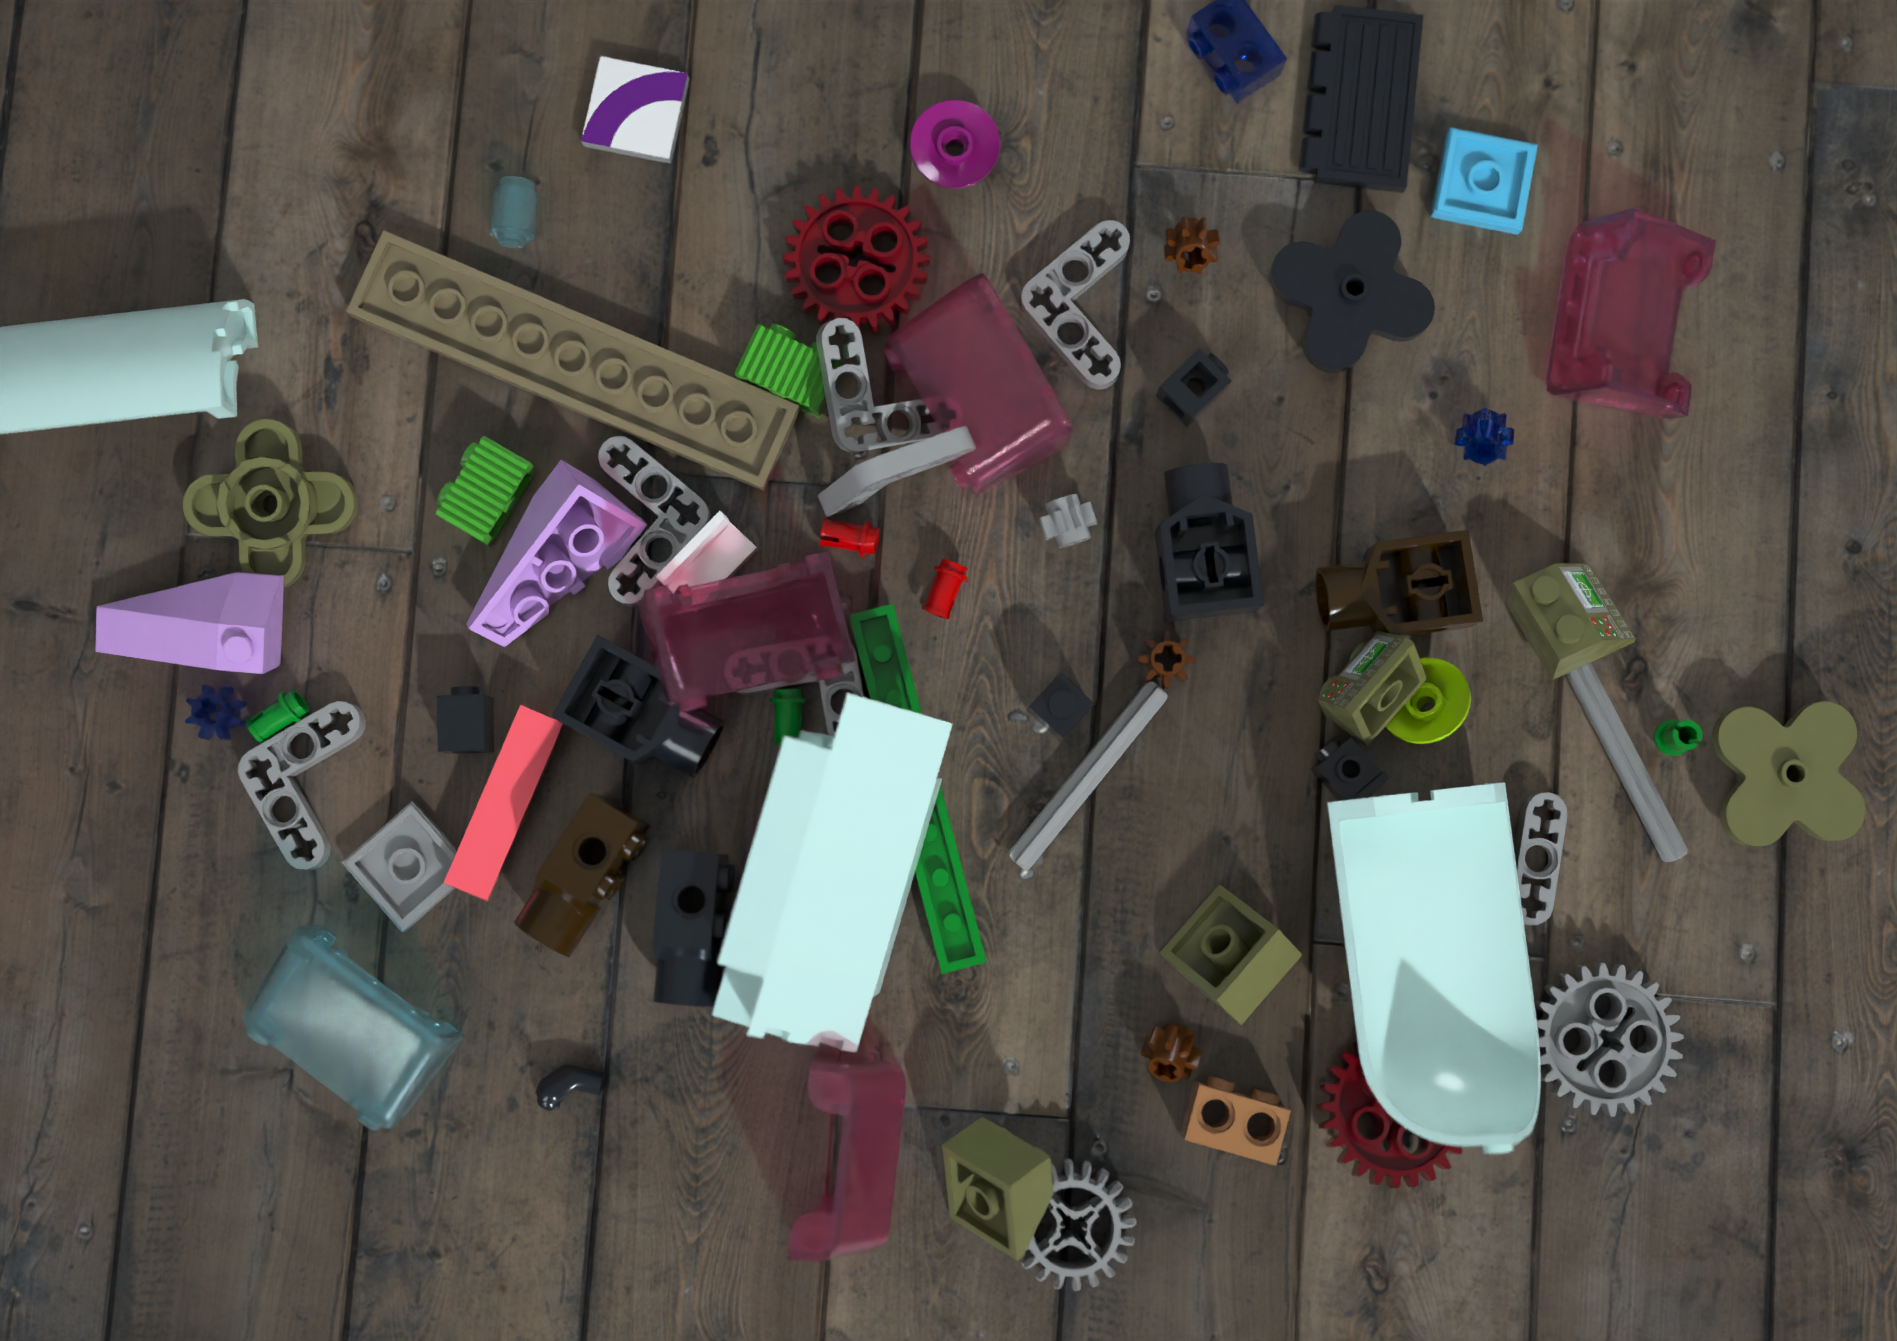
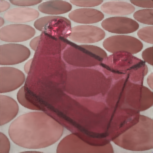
M1637 208L1594 218L1579 224L1569 237L1545 374L1547 391L1551 395L1566 400L1668 419L1688 417L1692 396L1691 383L1684 375L1669 373L1682 290L1693 288L1708 277L1712 270L1716 240Z
M982 272L962 283L885 338L887 347L882 349L887 363L894 374L902 370L906 377H910L941 433L962 426L968 427L976 448L954 459L955 464L949 467L953 478L962 491L969 488L974 498L1069 446L1073 433L1069 418L999 296Z
M829 551L807 555L804 557L805 561L791 565L789 563L779 564L775 569L690 587L688 584L680 585L673 594L672 590H669L668 585L644 590L638 598L637 604L668 705L678 704L679 711L686 712L708 706L706 700L708 697L815 674L817 681L844 675L843 666L854 662L855 657Z
M817 1052L811 1060L808 1094L813 1105L827 1113L844 1115L834 1196L823 1195L821 1204L816 1211H808L801 1216H797L790 1232L787 1259L807 1262L824 1261L874 1250L880 1247L887 1239L891 1223L907 1087L906 1076L902 1068L896 1063L883 1059Z

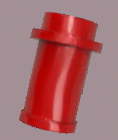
M825 517L820 536L824 537L820 538V546L859 552V556L863 558L867 554L875 555L879 541V528L872 527L870 521L860 525L831 520Z
M942 558L940 566H934L933 570L937 573L925 604L922 606V610L949 620L962 582H968L969 578L965 576L968 568Z

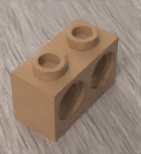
M1209 1075L1206 1083L1194 1080L1179 1135L1186 1141L1276 1166L1291 1110L1279 1104L1281 1096L1253 1088L1251 1096L1234 1092L1235 1083ZM1212 1099L1221 1100L1225 1107L1222 1119L1213 1124L1205 1123L1201 1115L1204 1104ZM1258 1112L1267 1113L1270 1120L1268 1130L1261 1136H1251L1247 1130L1249 1118Z

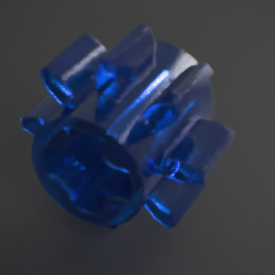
M1483 407L1482 410L1475 412L1472 416L1466 413L1463 415L1462 428L1456 429L1455 445L1464 446V460L1470 459L1475 463L1487 466V464L1496 461L1498 458L1506 459L1507 446L1514 444L1515 429L1506 427L1507 414H1499L1493 410H1488L1487 407Z
M202 685L203 695L197 699L187 698L186 700L192 706V716L188 717L185 723L199 725L201 729L198 737L201 739L209 740L216 730V734L220 739L231 740L229 730L235 726L245 727L246 725L240 719V709L246 707L247 702L231 699L234 693L233 687L223 685L217 694L212 686ZM216 704L222 706V711L216 714L217 721L211 720L210 714L217 711Z

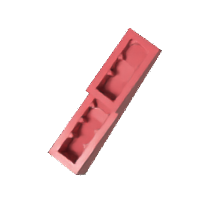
M520 705L444 880V884L488 902L526 819V812L561 738L564 723Z

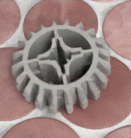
M1065 1159L1063 1164L1065 1174L1057 1176L1055 1166L1051 1163L1053 1196L1048 1207L1055 1220L1042 1241L1037 1243L1033 1235L1027 1248L1030 1252L1022 1259V1266L1028 1269L1039 1262L1040 1265L1035 1276L1040 1282L1047 1278L1050 1271L1054 1272L1053 1287L1055 1289H1061L1065 1276L1071 1277L1072 1289L1079 1291L1081 1288L1080 1276L1085 1275L1088 1276L1091 1286L1096 1287L1099 1285V1279L1095 1271L1102 1268L1108 1277L1112 1278L1115 1275L1114 1268L1108 1262L1111 1258L1120 1263H1126L1128 1257L1123 1250L1118 1248V1245H1134V1237L1129 1233L1123 1232L1122 1229L1136 1226V1219L1131 1215L1120 1214L1132 1207V1201L1129 1197L1114 1199L1123 1189L1120 1181L1117 1180L1104 1187L1109 1177V1172L1105 1168H1101L1093 1179L1090 1178L1092 1165L1089 1161H1083L1080 1173L1074 1174L1072 1160ZM1078 1187L1087 1189L1096 1195L1090 1200L1086 1198L1079 1204H1069L1055 1192L1064 1188ZM1105 1206H1108L1110 1229L1104 1244L1100 1248L1090 1234L1092 1223L1099 1217L1098 1212ZM1058 1207L1061 1208L1066 1216L1069 1215L1074 1220L1080 1216L1084 1217V1221L1079 1223L1086 1242L1078 1233L1075 1234L1070 1229L1060 1233V1229L1065 1228ZM1073 1245L1080 1248L1089 1257L1079 1261H1063L1049 1254L1053 1250L1057 1252L1065 1246Z

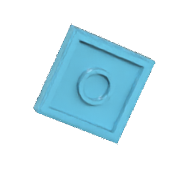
M1449 127L1445 136L1430 217L1518 235L1523 228L1538 145Z

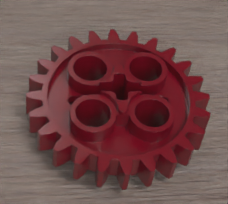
M855 185L852 197L849 198L845 197L840 187L836 188V201L830 202L827 197L820 194L821 208L818 211L811 206H804L805 215L808 219L807 222L797 219L792 221L793 228L799 236H786L785 238L786 246L795 251L783 254L784 264L795 267L785 273L787 283H799L791 290L794 300L807 297L802 306L805 314H808L818 308L817 320L820 325H823L830 317L851 320L857 325L859 330L861 322H868L873 333L877 332V319L881 317L891 326L894 325L893 311L897 309L903 314H909V306L905 300L906 297L919 301L921 292L914 284H927L928 274L918 269L930 265V256L918 253L928 247L927 237H914L921 230L920 220L906 223L910 216V207L907 205L895 211V196L893 194L890 195L882 203L879 201L878 188L875 187L870 192L868 198L862 197L859 185ZM838 225H846L853 230L852 235L843 241L831 238L829 233ZM880 237H890L897 243L893 250L886 253L875 250L872 245ZM824 247L832 253L820 254L818 249ZM856 253L863 254L864 260L859 261L857 267L850 266L849 259H854ZM893 266L896 270L890 273L881 267ZM827 267H833L841 273L839 279L830 284L822 283L817 279L818 273ZM869 279H877L885 285L883 291L874 296L864 294L860 287Z
M1358 1041L1354 1042L1353 1048L1356 1057L1347 1051L1340 1052L1338 1057L1344 1067L1331 1066L1326 1070L1335 1080L1334 1084H1322L1319 1086L1321 1091L1330 1095L1329 1102L1317 1104V1109L1329 1112L1330 1119L1320 1123L1319 1128L1333 1129L1334 1136L1325 1145L1327 1147H1342L1343 1151L1337 1159L1339 1164H1345L1352 1160L1355 1161L1352 1169L1354 1177H1361L1370 1170L1369 1184L1380 1185L1386 1175L1388 1188H1399L1402 1177L1408 1187H1417L1419 1183L1418 1172L1426 1181L1435 1180L1436 1175L1433 1165L1442 1170H1449L1451 1165L1445 1154H1462L1463 1150L1460 1146L1437 1143L1417 1135L1419 1139L1417 1149L1412 1154L1407 1152L1402 1144V1135L1407 1128L1397 1122L1375 1097L1364 1075ZM1363 1112L1370 1115L1374 1122V1132L1368 1139L1362 1137L1357 1129V1120ZM1387 1135L1388 1149L1383 1151L1381 1143Z

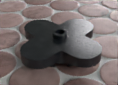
M1367 210L1350 217L1342 227L1334 249H1328L1310 242H1294L1285 246L1277 254L1271 265L1270 283L1275 294L1282 301L1307 310L1309 320L1302 339L1303 351L1308 361L1321 371L1339 373L1351 368L1364 353L1371 334L1397 342L1410 341L1421 335L1433 319L1435 304L1428 288L1418 280L1396 273L1394 270L1401 247V234L1396 223L1382 212ZM1346 286L1355 288L1359 295L1353 296L1349 294Z

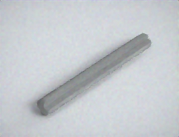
M1589 663L1567 673L1566 676L1661 859L1664 862H1673L1682 858L1688 853V849L1594 667Z
M1147 681L1009 850L1008 856L1018 866L1025 870L1032 867L1164 704L1168 695L1159 685L1152 681Z

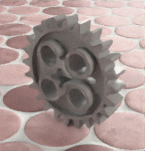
M1595 962L1592 975L1586 966L1577 965L1575 967L1576 980L1569 974L1560 973L1558 976L1562 985L1561 989L1549 985L1544 987L1546 993L1551 998L1549 1003L1534 1002L1535 1007L1543 1013L1542 1018L1537 1019L1541 1051L1540 1061L1542 1065H1546V1068L1541 1072V1081L1550 1082L1556 1080L1550 1092L1552 1095L1561 1097L1568 1093L1566 1105L1578 1108L1584 1101L1585 1112L1596 1115L1601 1105L1605 1115L1615 1117L1617 1104H1619L1624 1112L1632 1114L1635 1111V1098L1640 1103L1650 1106L1652 1101L1648 1090L1653 1089L1665 1093L1667 1090L1659 1079L1662 1075L1676 1077L1677 1073L1667 1065L1669 1059H1682L1683 1057L1681 1053L1671 1049L1672 1042L1684 1039L1683 1034L1670 1031V1025L1680 1020V1016L1664 1012V1009L1671 1003L1672 999L1666 996L1654 998L1659 984L1649 981L1641 986L1643 972L1632 970L1626 977L1625 965L1614 964L1610 973H1608L1605 963ZM1605 993L1610 999L1611 1007L1608 1014L1600 1018L1595 1012L1594 1004L1597 997ZM1631 1007L1633 1010L1632 1014L1627 1019H1623L1626 1009ZM1640 1025L1645 1031V1042L1639 1049L1634 1050L1629 1040L1630 1033L1636 1026ZM1571 1028H1576L1580 1034V1044L1573 1052H1568L1563 1044L1564 1035ZM1601 1030L1609 1031L1606 1036L1608 1041L1611 1042L1609 1047L1601 1046L1603 1043V1039L1599 1036ZM1587 1058L1583 1069L1578 1071L1577 1064L1582 1059ZM1611 1060L1615 1067V1076L1609 1083L1603 1084L1598 1075L1599 1068L1605 1061Z

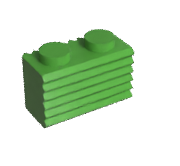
M772 323L770 328H766L758 324L735 371L736 378L798 404L800 410L820 419L827 403L816 342H813L811 347H807L794 340L796 335L783 326ZM839 360L831 361L832 368L841 366ZM841 374L837 377L836 382H835V385L837 384L838 379H839V377L841 376Z
M483 436L479 444L471 443L464 452L460 465L464 468L456 478L455 483L452 481L447 482L440 491L436 504L440 507L437 509L436 515L491 547L538 469L529 461Z

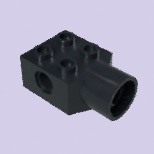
M1201 463L1181 466L1164 472L1169 518L1161 522L1157 527L1155 540L1165 622L1257 612L1264 606L1253 513L1233 506L1228 465L1225 463Z
M599 635L596 636L551 716L632 762L641 765L654 756L692 778L696 777L708 760L725 725L724 720L685 700L686 684Z
M662 849L653 936V951L656 963L654 1002L699 1007L715 1006L723 972V965L718 964L722 950L720 948V940L725 939L731 919V911H723L725 893L733 892L735 865L728 864V855ZM695 886L703 891L706 900L704 907L699 912L693 911L687 903L688 892Z

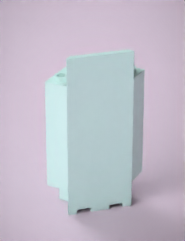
M848 693L835 737L803 730L800 731L799 738L784 736L718 960V964L724 965L726 968L712 1012L713 1016L749 1027L747 1034L749 1036L763 1038L766 1032L782 1037L787 1042L819 1046L821 1042L843 1051L857 1052L872 998L879 994L932 816L942 778L937 776L953 723Z

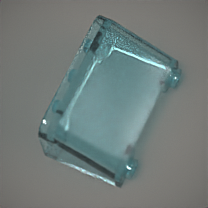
M321 925L299 926L284 945L243 1014L242 1019L247 1025L244 1032L261 1045L267 1046L269 1043L355 1108L357 1110L355 1117L366 1127L374 1131H378L380 1127L392 1129L400 1123L465 1035L448 1022H445L441 1027L433 1020L428 1019L429 1013L424 1009L417 1011L347 957L349 952L344 948L331 949L337 938Z

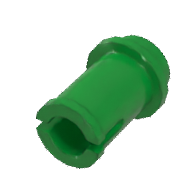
M292 689L288 693L281 691L277 695L278 700L246 720L248 730L258 742H265L293 722L298 723L305 718L304 715L309 712V707L296 690Z
M774 689V698H770V703H774L775 740H773V744L782 745L784 736L799 738L800 731L802 730V703H806V698H802V689Z
M1670 719L1659 724L1654 732L1656 747L1661 753L1668 756L1683 754L1686 750H1691L1698 746L1694 742L1702 741V730L1692 720L1679 721Z

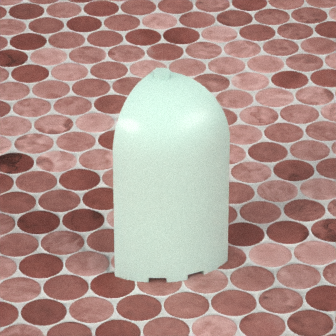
M240 299L0 327V434L207 411L218 419L237 417L236 382L239 366L236 360L231 361L233 355L243 354L246 349L258 348L254 303L249 300Z
M1505 782L1430 791L1431 800L1419 801L1418 792L1327 802L1359 1055L1365 1078L1372 1092L1383 1108L1397 1122L1423 1138L1452 1146H1483L1484 1153L1489 1154L1513 1151V1145L1526 1138L1533 1130L1536 1122L1540 1100L1541 1061L1537 1018Z

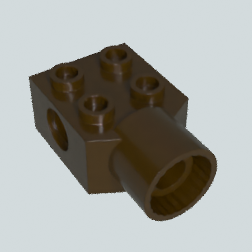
M1469 530L1376 542L1365 551L1362 562L1319 567L1316 570V600L1320 620L1325 631L1370 626L1374 633L1378 630L1405 637L1470 628L1483 622Z
M589 792L538 871L532 895L515 919L514 924L544 946L561 955L570 957L601 910L599 906L601 901L605 898L610 901L622 885L625 877L619 873L626 862L630 859L636 861L644 851L650 840V837L645 835L650 825L607 797ZM601 839L606 846V855L600 863H597L592 857V847Z

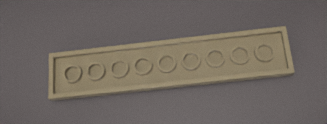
M384 230L346 310V313L355 319L762 491L767 486L800 411L798 404Z

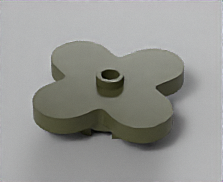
M260 419L244 427L237 438L235 445L236 469L231 474H209L193 481L183 497V512L187 522L199 533L216 537L234 536L238 539L239 562L242 572L284 575L285 588L295 583L305 569L306 537L314 534H334L347 528L356 517L358 497L352 484L338 474L330 472H305L303 469L302 444L297 433L283 422L273 419ZM276 496L277 508L274 513H271L267 509V501L271 497Z
M1827 701L1811 703L1801 707L1784 726L1767 712L1755 707H1741L1724 713L1714 725L1712 745L1719 759L1736 773L1737 781L1725 796L1720 807V822L1725 833L1734 842L1749 847L1766 846L1774 843L1793 822L1811 837L1821 841H1841L1856 834L1865 820V802L1859 790L1838 771L1839 766L1852 752L1857 741V727L1852 715L1839 704ZM1788 767L1791 771V781L1787 778L1786 775Z

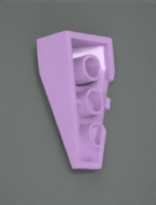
M560 460L534 494L471 613L466 626L468 629L503 647L507 646L547 616L551 605L570 591L575 595L585 587L583 581L603 566L609 569L619 562L648 524L595 479Z
M234 572L97 606L95 652L213 670L264 674L281 666L284 575Z

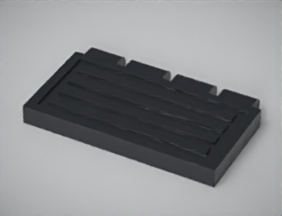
M1335 5L1332 13L1319 12L1315 14L1312 47L1328 50V52L1314 51L1310 56L1307 89L1323 93V95L1309 94L1306 96L1303 132L1309 135H1317L1319 138L1305 137L1302 139L1299 163L1300 172L1315 174L1314 183L1403 193L1407 188L1423 15Z

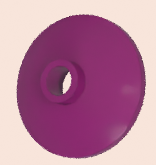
M947 100L929 107L917 119L911 132L910 151L916 168L931 183L948 189H961L979 183L992 171L999 156L1000 137L995 122L981 107L964 100ZM951 144H959L963 148V152L958 156H952L946 149Z

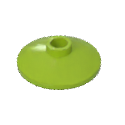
M1420 658L1427 679L1385 726L1391 734L1403 741L1415 744L1439 741L1456 731L1467 717L1471 704V692L1466 678L1457 667L1437 658ZM1431 702L1435 704L1429 711L1420 712L1421 707L1425 703Z

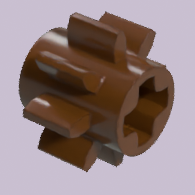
M1184 216L1181 217V221L1174 229H1166L1165 260L1173 261L1176 259L1178 273L1186 271L1198 272L1200 274L1209 262L1218 261L1219 231L1218 229L1207 231L1205 217L1199 220Z
M1169 631L1163 633L1162 642L1159 644L1147 638L1144 644L1150 650L1148 656L1143 655L1136 659V663L1147 664L1149 672L1143 680L1147 682L1153 677L1161 679L1163 690L1169 688L1170 678L1173 676L1184 683L1188 677L1181 669L1184 665H1190L1196 661V658L1192 656H1185L1183 648L1189 640L1186 638L1179 643L1170 641L1171 635ZM1163 649L1168 650L1169 657L1176 658L1177 663L1173 664L1168 672L1164 671L1162 663L1155 662L1154 659L1163 652Z
M1169 1023L1164 1025L1162 1029L1154 1026L1151 1035L1145 1040L1140 1055L1150 1058L1148 1069L1154 1077L1165 1082H1176L1181 1077L1187 1080L1190 1079L1193 1069L1198 1067L1203 1050L1193 1047L1196 1036H1194L1191 1030L1180 1024Z

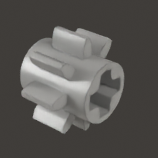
M1072 494L1045 504L1048 515L1039 518L1045 540L1056 538L1058 547L1064 548L1092 538L1088 527L1096 525L1097 519L1091 501L1081 504L1078 494Z

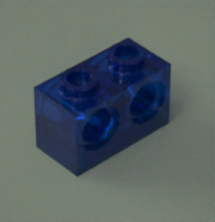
M1214 0L1190 18L1186 31V41L1190 50L1198 59H1205L1213 70L1212 77L1218 89L1224 95L1230 94L1236 104L1281 75L1287 57L1245 0ZM1212 25H1222L1228 29L1230 34L1220 37L1213 34L1209 27ZM1247 60L1254 65L1256 71L1250 73L1242 72L1237 68L1235 62Z

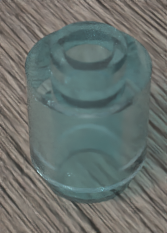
M506 176L499 180V186L493 190L489 233L498 239L500 245L509 248H522L525 246V243L535 239L539 195L535 192L534 182L523 177Z

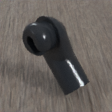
M570 1064L562 1065L538 1083L535 1092L537 1103L542 1109L552 1111L558 1109L563 1098L574 1090L600 1095L604 1085L605 1072Z

